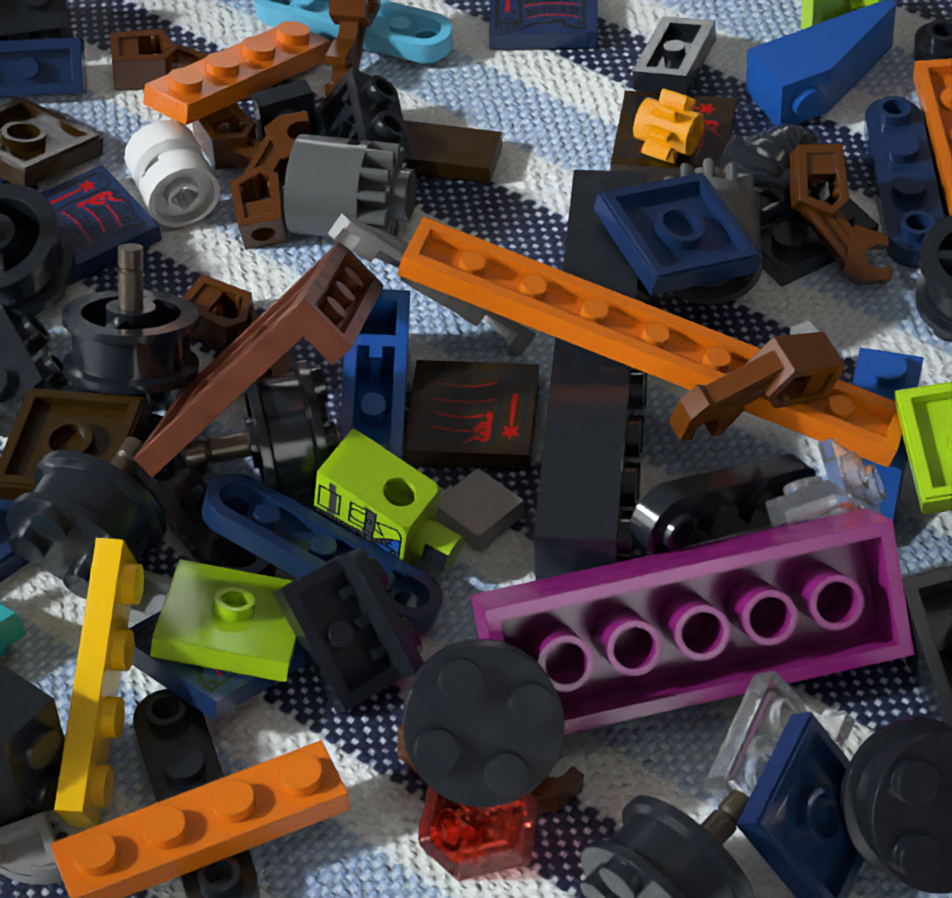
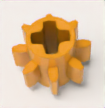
M663 88L659 100L648 97L642 102L637 111L633 127L634 137L645 141L641 151L642 154L675 164L678 152L689 156L696 150L704 129L703 114L693 111L696 99Z

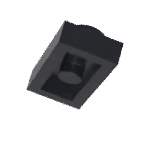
M662 16L632 70L633 90L661 93L664 88L688 95L716 41L715 21Z
M849 197V200L839 210L852 227L858 225L878 232L879 224ZM799 213L761 230L762 269L781 287L836 262L805 218Z

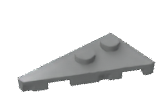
M343 213L328 232L335 241L370 263L374 258H377L399 268L402 256L409 244ZM401 277L405 284L452 310L473 325L478 326L481 320L484 319L505 339L510 347L518 352L524 353L537 335L526 325Z

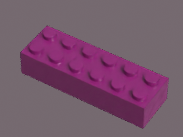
M868 508L471 595L479 638L500 640L517 646L532 656L548 674L562 704L565 721L564 735L915 655L893 521Z

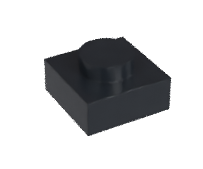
M306 79L252 93L259 140L263 141L266 136L264 127L280 115L302 111L308 112L312 130L311 135H317L313 94Z

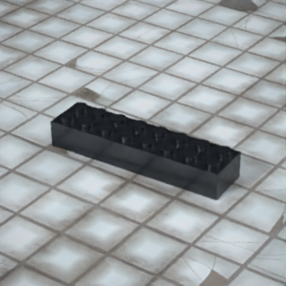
M574 170L563 271L654 307V295L650 296L593 210L598 193L646 184L647 172ZM556 337L533 537L535 581L622 562L623 558H632V551L636 550V539L629 532V524L634 511H627V507H636V501L640 499L641 462H630L631 457H639L640 453H643L644 415H634V409L643 410V407L647 406L648 373Z

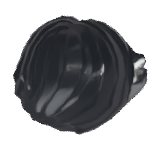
M781 123L752 134L745 140L740 135L735 134L726 144L720 159L719 168L724 169L728 163H736L738 179L745 175H752L754 187H765L778 198L769 201L764 195L759 194L761 226L773 223L777 218L785 215L796 214V212L790 209V154L798 145L822 144L817 134L811 129L792 123ZM826 182L808 183V189L811 190L810 197L822 201L826 195L824 189Z

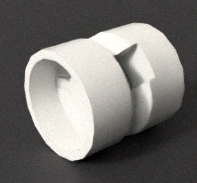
M173 120L156 121L143 126L131 137L125 149L124 159L152 218L161 225L177 228L197 223L212 212L219 200L220 187L208 161L203 156L197 140L187 126Z

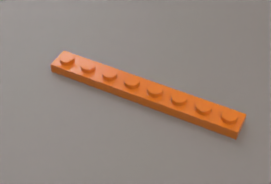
M424 216L402 256L397 273L401 277L688 390H692L698 384L708 385L746 365L760 350V348ZM839 379L827 399L774 409L767 396L764 395L744 406V412L889 468L897 453L902 436L895 401Z

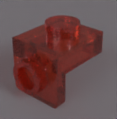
M428 786L423 815L419 822V845L457 881L529 865L539 802L529 793L508 804L493 807H473L451 801Z

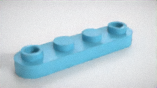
M254 0L257 17L268 25L277 27L282 22L294 21L305 24L311 32L328 40L334 41L338 37L340 25H335L329 16V0ZM380 0V9L371 27L366 28L363 49L414 61L419 64H432L446 57L453 48L452 24L442 14L387 0Z

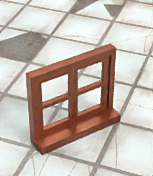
M338 242L204 368L195 380L184 387L133 459L151 477H154L303 336L333 366L354 345L384 284L351 250Z

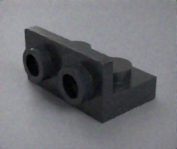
M351 67L315 110L318 135L350 138L358 142L370 140L398 143L400 147L405 148L403 163H408L412 159L396 88L387 79L379 75L370 76Z

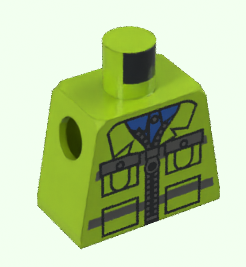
M352 428L317 471L314 512L412 566L421 558L447 572L457 560L465 541L463 536L436 522L441 494L437 483L354 428Z

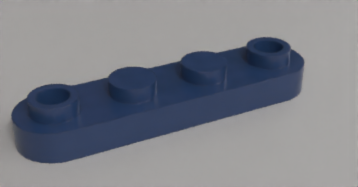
M888 96L876 100L866 109L864 123L865 143L882 233L888 235L889 246L886 248V252L899 265L909 268H920L919 252L921 242L926 233L935 224L944 219L922 112L917 105L903 97Z
M228 473L214 478L208 484L201 512L207 526L217 534L296 578L305 575L340 554L363 548L368 557L375 558L385 570L391 587L388 595L399 616L409 620L418 634L427 632L435 624L443 602V593L438 583L428 574L250 476Z

